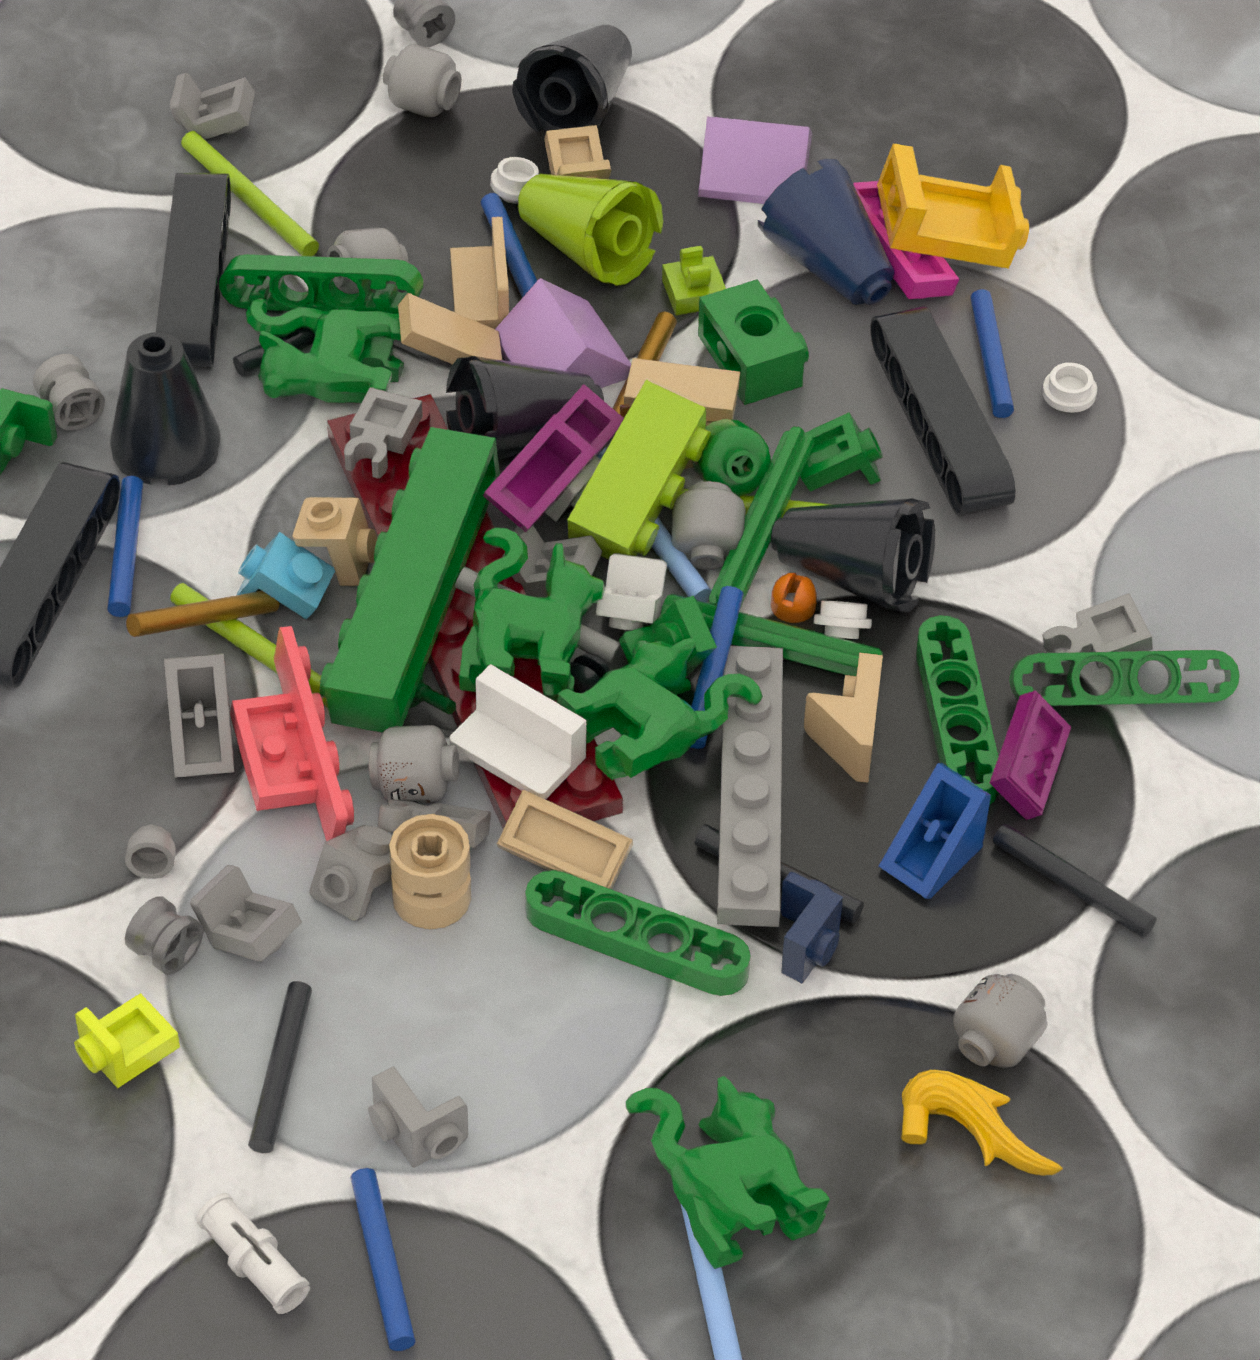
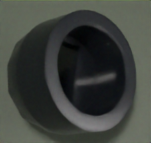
M583 654L577 656L570 663V672L574 677L573 692L584 693L591 689L600 678L610 671L607 662L598 655Z

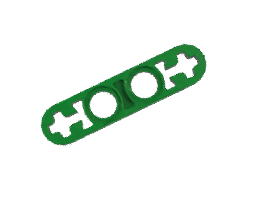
M244 254L231 259L219 280V289L222 296L230 304L243 309H248L253 300L262 298L267 302V310L291 311L298 307L322 311L349 309L359 312L382 311L399 314L398 304L408 293L419 297L423 289L424 280L414 265L398 259ZM295 275L300 277L307 284L308 291L296 292L290 289L285 284L283 276ZM342 276L351 279L357 285L359 292L356 294L344 293L337 288L333 278ZM389 281L396 282V285L388 283ZM397 288L400 290H405V292H398Z
M942 615L930 617L919 628L916 657L939 762L971 782L970 777L965 776L966 764L974 761L975 777L978 782H981L975 785L991 795L990 805L998 796V791L989 782L999 756L970 632L964 623L954 617ZM939 641H945L947 648H951L950 659L942 661L943 653ZM945 681H957L966 686L968 692L959 696H950L939 690L938 685ZM963 725L973 728L979 736L971 741H959L950 736L948 730L954 726Z
M1218 650L1037 653L1024 656L1015 663L1010 672L1009 683L1012 693L1019 700L1020 695L1034 691L1033 687L1023 686L1022 682L1024 674L1032 673L1033 663H1039L1040 669L1044 674H1062L1064 669L1061 662L1070 661L1067 683L1071 697H1062L1065 685L1044 686L1041 690V696L1050 706L1212 703L1225 700L1234 693L1238 687L1240 674L1238 665L1233 658L1225 652ZM1151 660L1158 661L1164 665L1169 677L1165 689L1155 695L1148 694L1142 690L1137 679L1141 666ZM1177 660H1186L1183 671L1205 670L1208 660H1213L1214 668L1224 671L1225 680L1215 684L1214 693L1208 692L1207 683L1204 682L1183 683L1187 694L1179 695L1178 691L1182 675ZM1089 662H1099L1106 666L1110 672V686L1103 694L1098 696L1088 694L1080 685V672Z
M543 871L535 875L527 884L525 891L527 919L534 927L543 932L713 995H732L740 991L748 981L751 958L749 947L741 938L734 934L561 871ZM554 896L563 898V901L554 902L552 907L543 905V902H550ZM581 905H583L581 911V918H574V913L579 915ZM614 913L622 917L626 923L616 931L607 932L596 928L592 921L600 914ZM666 933L677 937L682 942V945L673 952L664 953L653 949L648 942L652 937ZM697 946L700 948V952L695 951L694 961H691L693 947ZM722 958L732 961V964H726L722 970L712 967V964L718 965Z

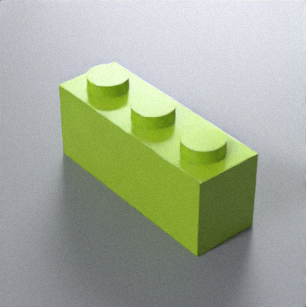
M645 380L567 519L569 539L592 536L602 550L600 556L608 560L615 553L636 556L637 553L645 556L657 537L659 525L655 521L663 506L670 509L674 506L685 484V478L681 477L689 459L694 462L699 461L711 436V432L706 430V408Z

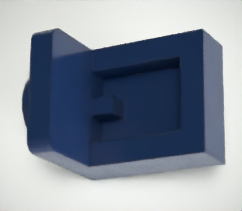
M789 872L782 885L780 913L795 923L784 937L781 973L803 984L816 964L824 967L830 961L837 948L840 938L839 929L843 896L833 892L824 883L817 880H809L795 872Z

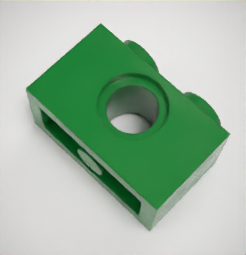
M758 279L699 297L698 337L720 369L740 372L738 397L744 405L803 386L804 363L808 362L809 359L806 341L800 332L792 330L784 318L783 309L779 301L775 297L770 298Z

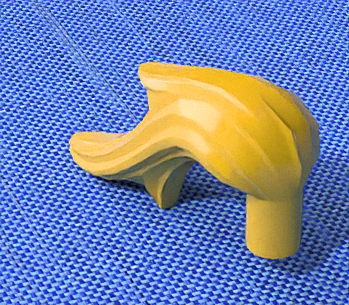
M940 1070L919 1072L914 1078L909 1080L902 1092L904 1111L901 1139L906 1143H926L929 1114L945 1115L961 1123L975 1137L981 1148L985 1166H988L996 1157L1019 1170L1035 1175H1055L1063 1169L1059 1164L1026 1146L1004 1124L997 1107L1005 1105L1010 1101V1098L971 1079L949 1071Z

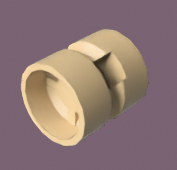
M436 814L415 816L403 822L393 832L389 844L394 909L402 920L414 927L429 930L445 928L459 921L468 911L471 901L470 845L468 834L459 823L449 817Z

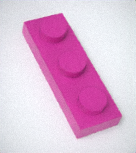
M878 181L853 183L894 269L893 278L907 298L924 299L953 295L959 278L944 257L890 248L877 188Z

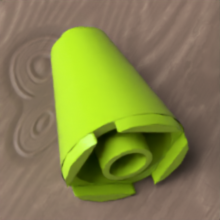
M538 174L522 187L518 198L519 214L522 220L593 278L603 283L625 285L638 277L651 262L656 251L649 248L654 231L660 234L662 232V204L655 191L634 181Z

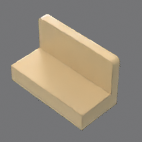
M492 217V246L450 248L454 312L493 329H496L509 314V288L502 217Z

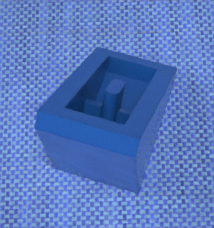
M937 763L880 862L879 867L924 898L931 899L983 847L991 795L943 763Z

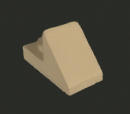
M859 653L857 676L845 675L843 696L808 693L806 696L804 719L806 733L857 782H869L883 655Z

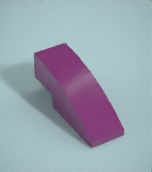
M583 384L556 415L552 416L482 496L526 533L562 496L568 486L593 458L598 456L611 442L624 418Z

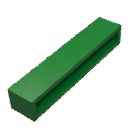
M430 427L422 449L415 448L409 465V481L405 490L399 489L394 497L391 525L388 532L382 531L377 538L374 551L375 564L370 575L364 574L360 579L356 596L357 607L352 619L346 618L342 623L338 638L339 651L334 663H327L321 675L320 695L327 700L332 724L383 733L390 727L403 726L456 590V581L465 567L490 503L482 495L500 475L496 438Z

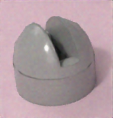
M153 824L142 826L133 832L127 843L125 863L128 869L135 875L148 879L167 875L174 866L176 852L171 833Z

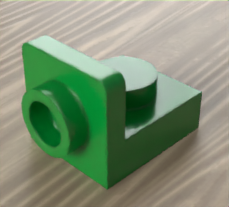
M4 388L0 389L1 475L12 457L16 458L20 454L25 440L52 446L57 439L53 405L50 401L30 394H22Z
M850 412L806 432L813 436L814 446L801 473V479L810 492L861 469L871 485L881 481L875 462L883 458L878 441L870 428L861 431Z
M694 596L675 600L651 625L627 631L619 639L629 664L633 659L632 651L639 641L645 640L650 643L663 641L675 645L684 639H694L696 645L687 660L686 676L696 669L717 648Z

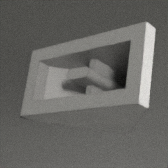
M224 653L164 658L175 778L235 772Z

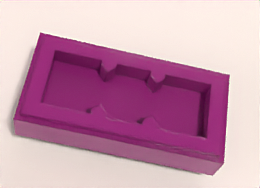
M1036 690L1020 695L989 782L1026 820L1042 815L1071 730V726Z

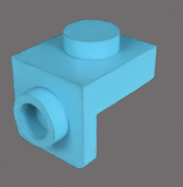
M279 532L264 549L255 545L248 553L238 570V574L245 579L236 595L253 593L260 589L307 619L317 609L335 573V569L305 548L296 546L293 540Z

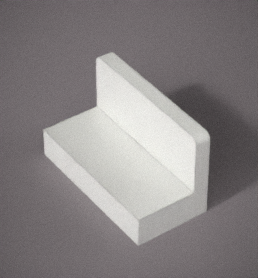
M490 664L476 678V710L450 735L449 740L450 745L457 746L459 754L521 791L525 790L546 800L586 758V720Z

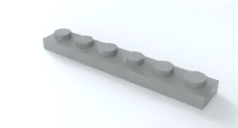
M730 646L724 675L743 674L752 678L760 687L763 698L757 705L750 704L738 697L727 698L729 706L728 719L722 724L717 924L779 927L783 648Z

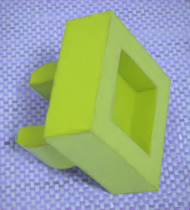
M702 246L681 249L680 262L662 264V281L675 315L699 312V297L726 289L714 257H703Z

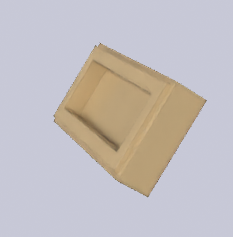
M410 293L398 304L402 344L450 364H453L457 358L469 356L502 360L498 330Z
M632 358L624 394V404H633L645 380H648L705 407L706 421L733 420L740 385V372Z
M525 790L522 791L497 842L498 848L548 871L565 872L609 889L613 888L634 844L633 839Z

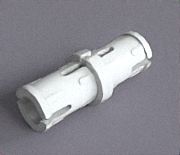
M227 1193L218 1194L203 1205L196 1217L197 1224L229 1256L227 1264L238 1277H248L273 1305V1309L278 1314L288 1313L295 1309L309 1293L310 1287L308 1285L310 1283L306 1278L301 1277L277 1250L278 1241L270 1231L263 1228L258 1229Z

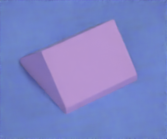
M707 116L699 197L764 204L774 190L793 173L802 168L807 170L812 138L810 127Z
M541 278L496 327V330L499 331L501 355L505 361L587 374L601 388L626 380L629 375L630 361L590 303Z

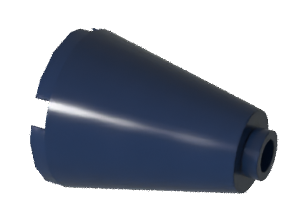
M837 159L819 160L817 162L821 165L822 169L809 175L802 168L793 173L774 190L761 208L767 216L765 222L758 220L757 226L768 240L852 304L860 305L866 303L867 305H873L890 292L892 288L890 282L894 277V269L846 168Z

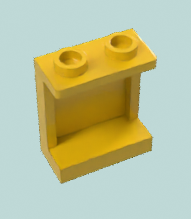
M893 143L877 183L890 248L1009 269L1017 249L1021 250L1024 248L1029 235V221L1027 218H1024L1020 204L1021 190L1015 185L1011 167L1000 165L992 184L987 187L919 175L913 147Z

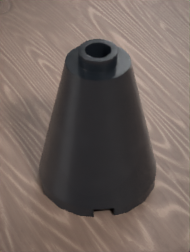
M599 25L543 45L528 53L517 67L519 68L517 79L513 81L512 88L517 109L527 124L538 133L542 129L547 132L550 130L597 125L598 129L605 120L630 63L632 47L629 39L620 29L614 26Z
M148 333L136 338L127 349L110 437L112 456L122 473L127 476H136L145 484H150V478H168L169 485L182 484L201 476L215 463L220 444V429L181 342L174 336L166 333Z
M478 356L457 358L451 366L447 379L446 393L456 392V410L446 411L448 429L452 431L496 438L499 461L519 454L583 384L603 401L604 395L601 387L595 384L593 379L587 374Z
M913 498L797 507L788 509L783 518L779 517L775 521L771 534V545L773 550L777 551L780 562L891 611L909 613L917 606L921 597L911 596L917 581L927 583L931 573L935 551V523L933 519L924 518L923 510L931 508L928 502Z

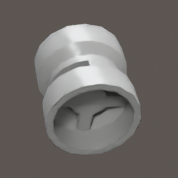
M72 354L53 356L43 362L36 370L33 377V387L41 399L52 403L55 422L60 428L79 430L95 422L102 414L105 407V397L95 382L90 380L89 372L79 357Z

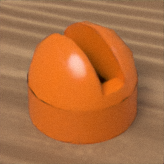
M787 573L775 582L771 592V610L777 618L789 623H800L808 620L815 613L817 592L809 577L800 576L797 573ZM788 593H796L793 602L786 600Z

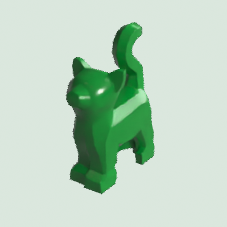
M255 299L249 305L246 312L247 322L260 334L259 342L264 350L258 377L263 384V390L267 396L271 398H284L306 394L327 403L361 404L370 387L388 392L390 382H399L404 369V362L393 355L394 341L401 340L399 314L382 311L359 312L349 309L322 311L314 308L298 307L281 316L270 317L266 314L267 302L265 299ZM301 328L309 329L315 334L310 353H302L278 337H285Z
M493 528L485 533L483 539L486 544L503 549L505 556L482 568L473 584L475 592L473 627L462 647L459 674L460 690L476 692V678L490 664L513 677L515 670L514 658L537 659L538 665H540L543 695L553 701H557L558 693L562 690H574V677L571 675L569 662L580 643L582 616L593 604L603 599L605 591L603 580L591 576L584 565L565 560L563 544L556 543L546 575L547 597L528 596L498 588L499 582L514 576L521 570L528 559V548L516 532L507 528Z
M688 638L675 645H671L663 641L650 643L642 640L635 645L632 651L633 659L629 665L607 672L591 689L584 693H575L570 689L562 690L558 693L557 703L586 720V744L590 743L596 736L612 728L622 735L614 742L605 741L595 747L596 766L613 780L626 776L632 778L660 762L680 758L698 739L713 733L728 719L729 706L727 698L738 697L750 704L757 705L763 698L760 687L752 678L743 674L724 675L713 681L704 693L705 711H695L687 702L676 695L691 690V682L686 678L687 660L695 648L696 641Z
M725 1076L718 1078L717 1102L712 1114L701 1119L698 1124L710 1138L718 1143L686 1149L678 1145L685 1129L683 1112L680 1104L671 1094L658 1088H645L628 1097L625 1107L629 1114L652 1113L660 1118V1122L656 1126L651 1139L652 1145L660 1163L671 1175L674 1193L687 1212L693 1235L714 1269L741 1260L743 1252L737 1240H731L730 1238L744 1227L752 1231L760 1230L763 1236L772 1233L777 1220L783 1233L793 1241L818 1231L826 1216L824 1211L830 1199L821 1188H808L800 1180L792 1150L773 1131L772 1121L775 1117V1107L771 1100L759 1098L751 1092H738L731 1081Z

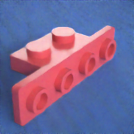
M292 626L280 627L274 654V664L283 694L233 700L230 717L256 810L261 811L315 803L325 839L329 841L344 834L346 826L353 825V801L348 789L340 790L337 780L339 774L338 751L335 742L326 741L322 728L325 725V711L322 697L319 693H312L308 681L311 677V665L308 650L305 646L297 645Z

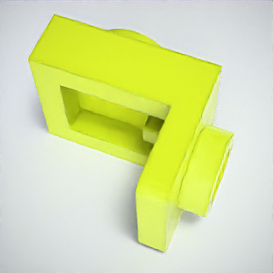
M141 993L100 1020L87 1007L75 1014L79 1039L74 1042L79 1057L91 1072L97 1073L101 1070L117 1088L180 1048L178 1032Z

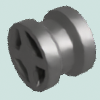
M396 0L393 8V17L402 28L409 31L410 36L418 45L424 47H432L442 42L453 30L455 24L453 9L442 0Z
M163 896L148 900L138 909L126 929L124 939L125 945L137 955L148 954L152 957L153 966L165 975H171L186 966L196 954L202 942L204 930L203 925L193 917H180L177 915L176 906Z

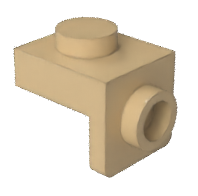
M597 125L546 132L544 140L551 175L609 179L611 174L610 161L603 159Z
M309 497L303 501L293 532L296 546L327 547L340 586H358L361 577L366 574L368 564L374 562V551L377 541L375 530L368 527L359 498Z

